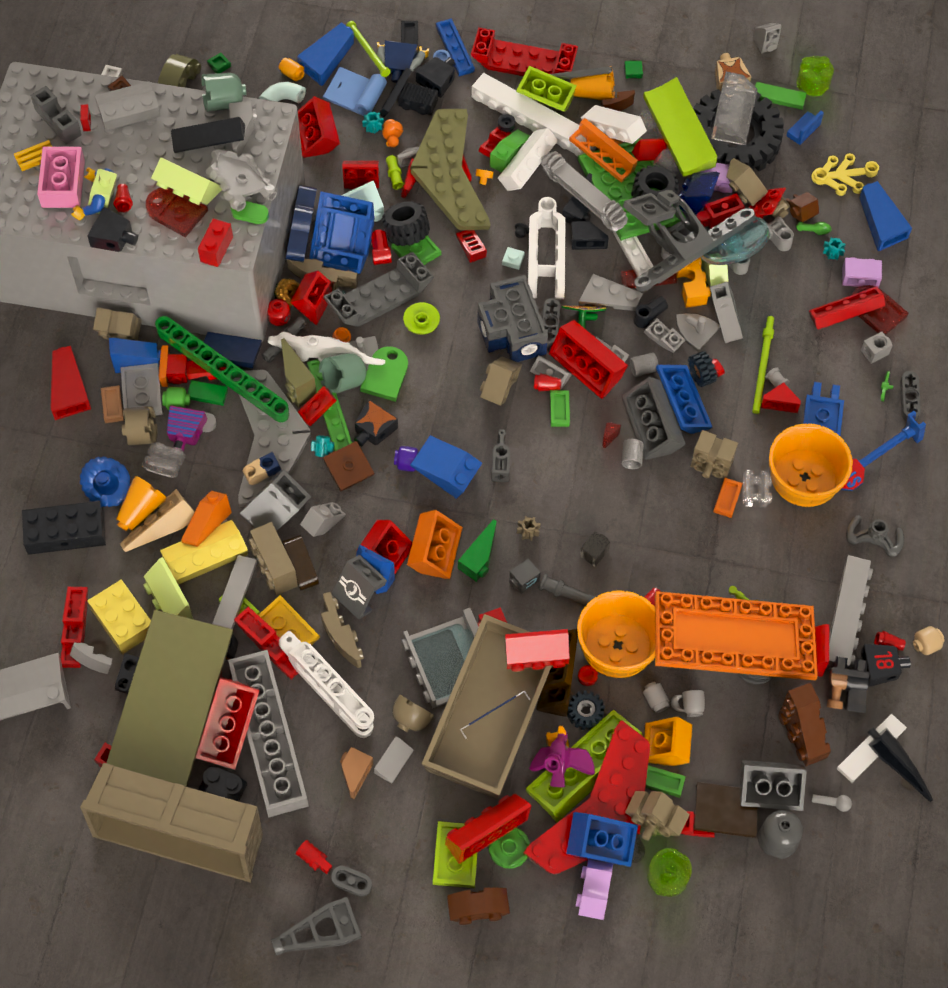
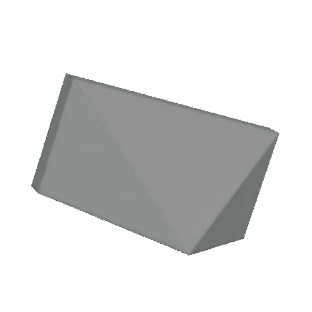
M419 147L408 148L398 154V167L409 166L411 159L415 158Z

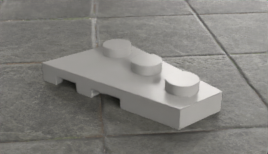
M593 274L578 305L592 304L595 307L611 306L614 309L636 311L643 293Z

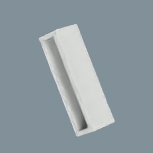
M597 105L581 117L582 120L586 118L609 138L631 144L647 131L640 116Z
M548 128L535 130L498 177L507 191L521 189L540 165L542 158L557 143V139Z

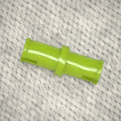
M393 155L386 158L387 173L391 178L392 187L396 190L401 189L404 184L397 158Z

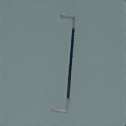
M515 695L514 697L510 698L509 700L505 701L504 703L485 713L481 717L472 721L465 727L461 728L460 730L465 739H467V737L464 735L462 729L466 728L467 726H470L471 724L485 717L489 713L493 712L494 710L513 700L518 695Z

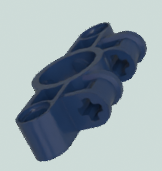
M299 185L286 259L304 262L317 188Z

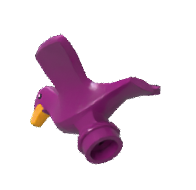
M563 726L558 727V736L551 746L542 747L529 768L531 771L546 768V770L552 772L553 775L550 783L552 787H565L564 774L566 769L570 767L585 774H595L594 763L587 750L567 747L568 732Z

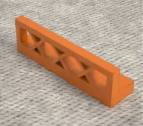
M586 118L580 122L579 129L569 137L570 142L621 183L635 171L638 160ZM581 134L586 138V142H580L576 138ZM590 146L597 147L599 152H592ZM603 157H610L613 163L604 162ZM616 168H623L626 172L621 175L616 171Z

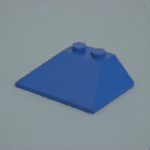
M321 191L309 259L323 261V265L326 267L344 271L349 270L361 274L369 254L375 220L373 202Z

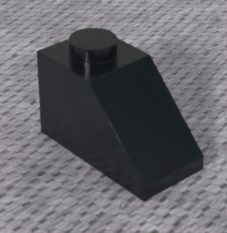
M590 221L571 223L572 250L608 248V235Z

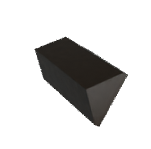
M577 629L568 630L569 664H565V667L554 668L552 666L536 707V710L539 712L567 717L578 639Z

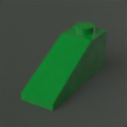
M494 519L458 560V569L476 582L489 571L488 566L497 521Z

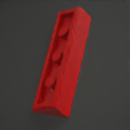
M874 287L811 309L809 313L815 327L822 329L884 307L886 304L884 294L878 287Z

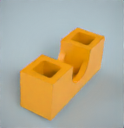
M701 257L676 272L677 278L687 277L692 280L691 282L683 283L681 293L686 308L707 305L708 297L711 296L710 288L705 283L706 274L701 270Z

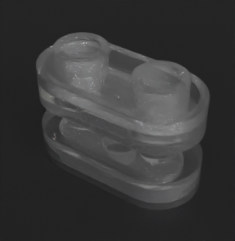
M159 442L150 444L147 451L149 456L144 458L142 467L156 474L171 478L178 477L180 472L178 465H182L186 457L183 450L177 447H167Z
M753 470L744 471L743 506L751 507L753 501H758V506L764 508L771 504L772 493H769V487L772 485V476L767 471H760L759 477L753 475ZM753 484H758V494L753 493Z

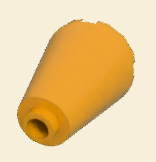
M613 69L609 74L571 79L570 83L577 85L574 97L596 100L615 98V91L612 92L615 86Z
M135 476L116 518L118 521L117 525L125 531L128 529L133 530L164 503L167 497L158 489H154L145 480Z

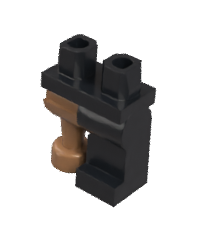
M836 656L834 666L830 667L829 682L832 686V699L827 700L826 707L843 709V701H840L842 690H847L845 710L866 713V696L870 673L867 672V661L855 659L854 669L850 670L846 669L848 658Z

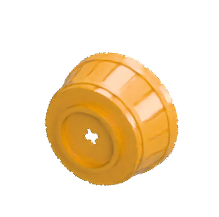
M817 424L791 426L775 438L770 448L769 468L772 484L782 498L794 505L814 507L826 503L843 488L851 475L853 460L850 449L837 433ZM804 472L808 473L810 480L802 481V477H799V475H803Z
M617 590L598 595L597 598L592 599L584 607L577 625L578 640L586 660L596 671L614 678L630 677L644 670L655 659V606L646 598L633 592ZM614 641L623 642L621 650L613 648Z

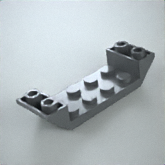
M411 252L398 259L396 269L346 294L337 289L323 298L345 324L359 327L416 298L433 280L434 276L419 258Z

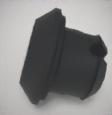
M525 223L515 224L516 237L524 238L525 234L529 233V227Z

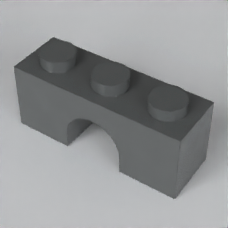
M47 86L30 95L36 112L65 144L82 135L78 120L68 109L65 111L61 109L57 97Z

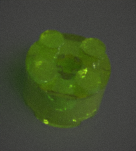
M826 56L803 58L796 80L800 90H804L809 96H820L830 88L834 68L829 58Z
M674 848L658 851L652 858L647 871L649 885L657 895L672 897L682 893L686 889L692 874L691 862L685 854L683 855ZM666 870H669V872L673 873V875H669V873H666Z

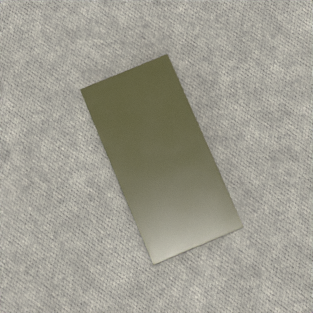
M154 609L107 764L187 787L232 638L233 629Z

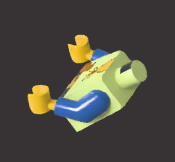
M90 167L86 169L88 174L84 178L93 182L88 206H85L83 209L78 205L73 208L74 212L71 215L80 221L85 215L100 214L103 207L108 209L117 179V174L112 170L105 168L95 171Z

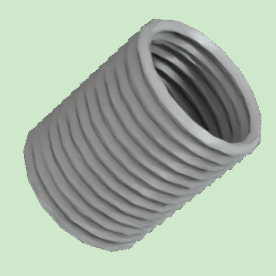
M653 352L630 359L631 371L635 377L657 372L658 360Z
M627 439L623 442L622 466L628 469H638L642 466L644 445L642 441Z

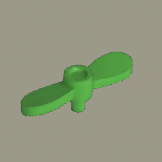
M890 371L886 372L884 382H882L881 401L885 399L886 390L893 389V386L888 383Z

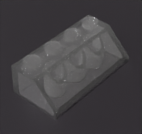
M727 71L725 73L711 139L746 145L758 89L742 74Z

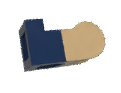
M271 452L246 465L243 468V473L250 485H256L282 469L274 453Z

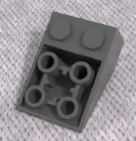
M281 470L268 481L243 508L240 514L254 528L272 522L277 531L300 510L311 496L285 470Z

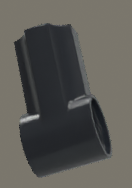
M657 295L648 303L639 305L635 311L634 324L639 328H646L651 320L668 309L666 299Z

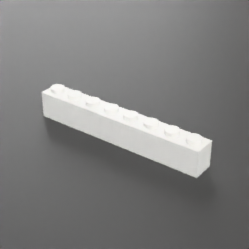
M485 73L472 85V98L487 105L490 109L496 110L501 114L512 115L519 125L529 128L532 132L548 128L557 139L556 144L560 145V147L569 150L577 157L585 154L569 141V137L579 129V125L516 92V90ZM581 134L576 138L580 142H586V138ZM590 146V150L592 152L595 151V149L597 148L595 146Z

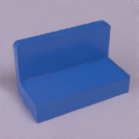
M807 111L787 131L786 136L801 145L821 125L824 112L820 111L815 116Z

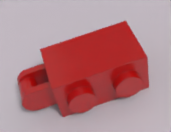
M736 193L705 204L704 211L699 212L696 217L704 227L708 226L711 230L727 218L744 209L745 206Z

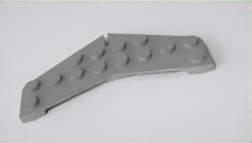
M245 371L288 403L290 413L288 420L277 422L239 395L255 435L247 465L273 452L281 469L290 475L311 437L310 428L268 371ZM234 378L233 381H239L241 378ZM249 388L247 391L252 392L255 389ZM265 398L262 402H268L270 399ZM278 409L276 412L282 413V412H284L285 410H284V409ZM244 475L238 494L239 507H245L273 476L264 479L256 485H250Z

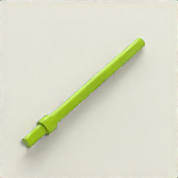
M773 316L767 317L766 328L763 329L762 337L764 341L752 410L754 414L760 413L770 344L774 336Z

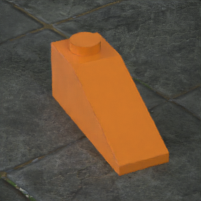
M211 491L200 501L181 539L182 543L198 547L232 513L227 494Z

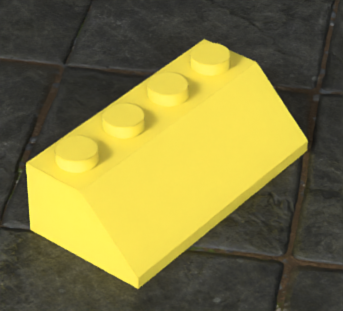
M232 520L220 524L198 547L180 541L160 550L178 585L235 561L238 555H248L245 542Z

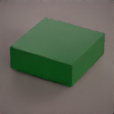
M222 53L207 60L208 65L215 73H222L231 67L230 61Z
M625 61V78H643L642 61Z

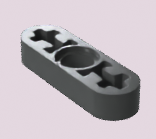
M549 298L544 302V328L547 333L552 332L551 340L547 342V348L552 347L558 334L560 302L555 298ZM550 305L554 306L553 314L550 313ZM547 320H554L556 324L548 326L545 322Z
M907 371L900 380L902 417L907 421L908 414H910L908 411L910 406H912V411L916 412V421L921 412L919 377L915 372ZM907 378H910V380L912 381L911 387H908L909 381L907 380ZM911 393L915 396V399L909 400L905 394Z

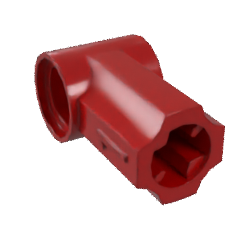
M381 229L375 230L371 237L373 264L392 263L390 247H388L385 231Z

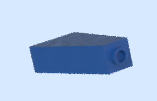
M341 22L297 56V61L304 67V72L319 85L323 86L354 44L353 30Z
M879 182L866 184L862 188L859 199L876 249L881 251L908 239L912 227Z

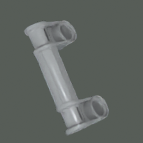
M778 216L774 221L765 223L733 240L726 247H720L719 254L734 273L743 275L747 273L750 263V256L746 251L768 239L773 242L777 249L788 251L791 249L794 233L785 224L784 220Z

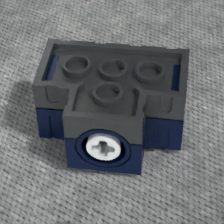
M526 275L491 283L490 300L478 303L477 323L488 353L506 348L510 360L515 362L547 354L548 333L544 328L542 317L539 315V310L535 299H533L530 286L527 283Z

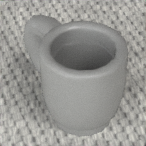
M688 690L682 692V695H675L671 699V706L678 712H685L687 717L703 716L705 710L704 691ZM680 698H683L684 709L679 706L678 700Z

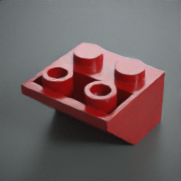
M379 160L343 161L344 188L356 189L371 181L375 183L376 188H379Z
M319 270L304 275L290 301L295 308L315 325L319 323L328 306L323 297L332 292L331 281Z

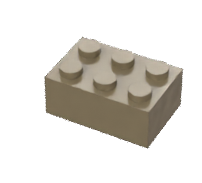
M270 522L251 530V538L249 539L250 549L254 558H257L259 562L258 566L262 575L265 574L269 590H274L277 596L298 587L294 566L273 523Z

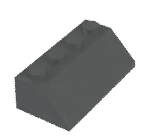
M648 377L622 395L636 438L644 444L643 458L645 460L672 454L686 445L661 380Z

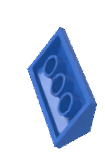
M657 365V372L680 428L690 434L711 429L713 426L688 366Z

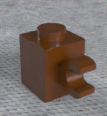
M808 192L800 196L794 194L792 200L786 198L791 207V215L801 222L819 214L818 199Z

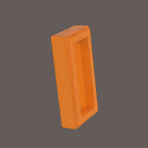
M162 345L160 353L159 381L162 387H168L169 385L166 374L168 354H170L168 345Z
M724 478L713 512L732 518L743 483Z

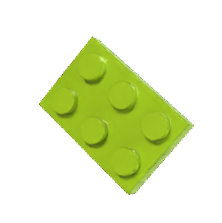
M438 821L433 885L475 888L477 853L458 864L445 845L448 832L454 828L460 829L464 826V823Z

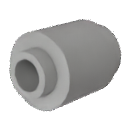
M652 682L645 686L643 694L651 710H654L655 713H660L670 707L669 699L661 683L656 684V682Z

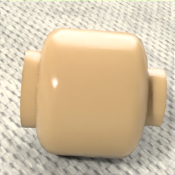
M928 626L915 633L913 646L916 651H920L924 655H930L943 647L944 636L938 628Z

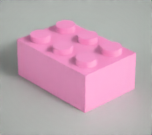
M43 147L37 193L42 208H74L76 205L80 207L85 166L81 147Z

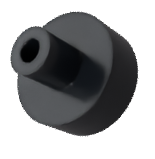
M509 114L501 115L498 118V128L503 132H511L515 128V118Z

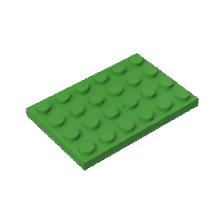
M639 139L633 144L625 142L618 145L634 157L632 150ZM587 154L579 155L578 161L585 175L592 174V184L611 201L614 200L616 203H619L624 212H626L628 217L627 224L622 229L616 231L620 241L649 233L648 226L630 214L623 205L624 201L633 198L631 192L637 172H640L641 168H646L648 165L654 167L656 165L655 161H637L635 171L621 183ZM603 157L604 162L613 163L610 157ZM616 168V171L621 175L626 172L623 168ZM650 188L655 191H660L657 188ZM674 214L673 218L661 221L660 223L662 226L670 227L681 220ZM654 223L655 229L659 230V227Z

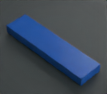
M452 18L437 22V31L446 50L450 54V58L456 63L454 67L458 76L475 72L474 65Z

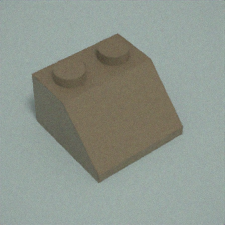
M735 158L730 161L726 175L730 182L729 186L733 191L739 193V198L744 204L748 203L754 206L768 190L750 166Z

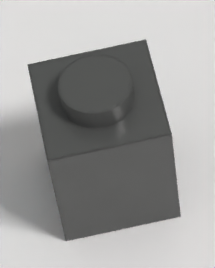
M528 558L510 571L509 583L522 594L540 581L541 572Z

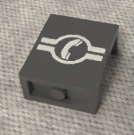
M358 555L346 562L332 595L354 616L360 619L372 612L373 609L368 606V603L374 591L385 586L387 580L361 555Z

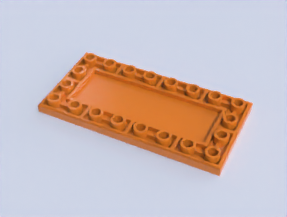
M656 591L655 666L816 680L818 676L814 606Z

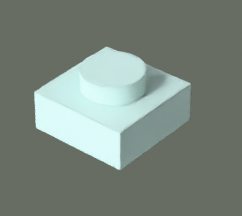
M507 247L502 265L519 270L525 252Z

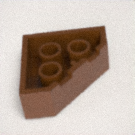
M811 682L789 690L778 714L781 724L785 725L788 730L789 741L794 743L797 749L798 759L803 761L805 767L827 759L831 752L829 743H825L827 731L824 719L822 717L819 718L820 700Z

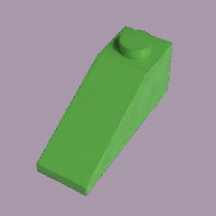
M517 129L501 140L490 153V167L502 173L530 135Z

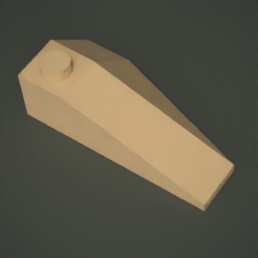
M176 489L167 496L165 502L159 506V510L145 518L144 525L136 527L120 545L127 552L181 530L189 525L195 511Z

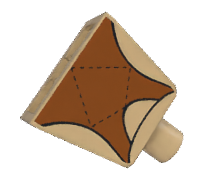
M724 53L720 56V60L717 61L715 68L717 89L721 93L728 87H733L734 91L739 90V87L749 89L751 75L742 59L739 57L731 58L729 53Z

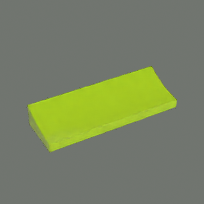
M675 77L660 87L644 92L643 98L682 176L716 167L717 154L678 78Z
M612 710L571 747L588 751L594 763L595 774H585L570 767L566 769L564 774L565 787H552L550 783L553 773L546 770L526 788L527 793L547 811L556 823L592 791L611 741L613 730L619 721H624L642 735L640 730L615 710Z

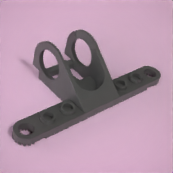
M680 198L679 202L673 204V207L677 209L675 215L681 220L668 230L660 222L655 223L662 232L660 235L653 224L648 225L650 234L656 238V242L672 255L638 276L634 282L636 289L640 292L648 291L657 283L660 284L743 230V227L755 221L754 210L744 208L707 232L687 203ZM679 205L688 214L690 222H688L681 213ZM686 228L691 233L684 236L679 231Z

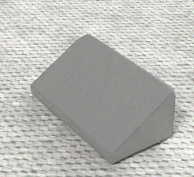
M539 355L530 370L535 375L542 373L561 379V389L572 376L570 372Z
M396 736L375 766L374 774L392 784L414 750Z

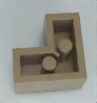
M503 356L492 364L490 363L486 370V374H488L487 379L483 381L480 391H482L481 398L500 406L504 404L511 385L518 379L522 364Z

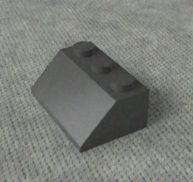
M741 760V806L803 811L806 768L801 764Z

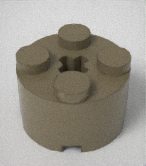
M152 406L124 408L125 424L122 425V434L127 436L128 445L154 444L157 440V424H154L153 418H156L154 408Z

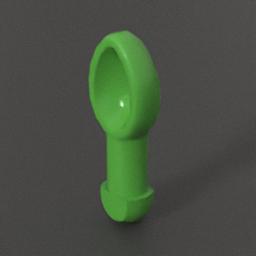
M798 222L796 225L798 231H813L818 235L828 234L832 230L831 226L825 222H817L815 224Z

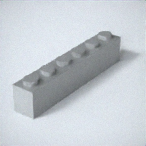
M848 555L844 563L829 634V663L827 669L834 666L836 656L848 658L846 669L853 667L855 656L852 655L853 649L856 650L859 638H856V633L860 632L862 620H859L860 614H864L866 603H863V598L868 595L869 586L866 584L867 580L871 579L873 569L870 568V560Z

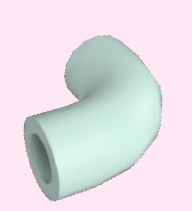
M279 82L267 88L258 99L277 102L288 99L301 103L305 97L306 88L291 82Z

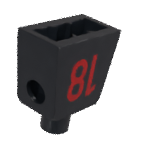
M864 644L861 650L862 660L867 661V672H870L868 687L899 679L902 673L901 669L911 667L910 657H899L897 647Z

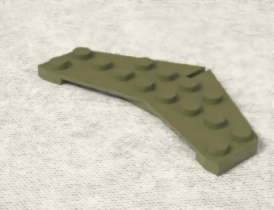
M438 109L412 162L410 173L457 229L489 230V217L462 169L468 120L467 109Z

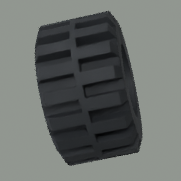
M648 165L646 168H641L640 172H637L631 196L635 198L652 193L657 197L659 192L665 190H672L677 194L679 182L676 179V175L672 174L670 169L666 170L664 166L658 167V165H654V167H651V165ZM650 188H657L660 191H655Z
M399 202L396 205H392L390 209H387L382 216L387 239L396 246H410L414 243H419L420 240L425 239V236L429 234L430 224L426 209L419 202Z

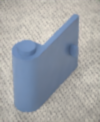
M339 67L323 95V99L364 116L373 110L387 81L381 74H373L368 79Z

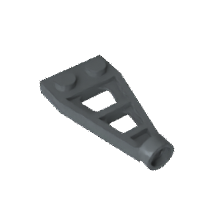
M348 897L326 904L283 934L271 939V943L277 956L289 951L342 946L361 939L362 936ZM329 917L334 923L336 933L332 936H319L315 929L317 923ZM307 927L310 928L313 939L303 943L297 942L296 933ZM283 940H284L285 943H286V945H285L284 947L282 946V943H281V941H283Z

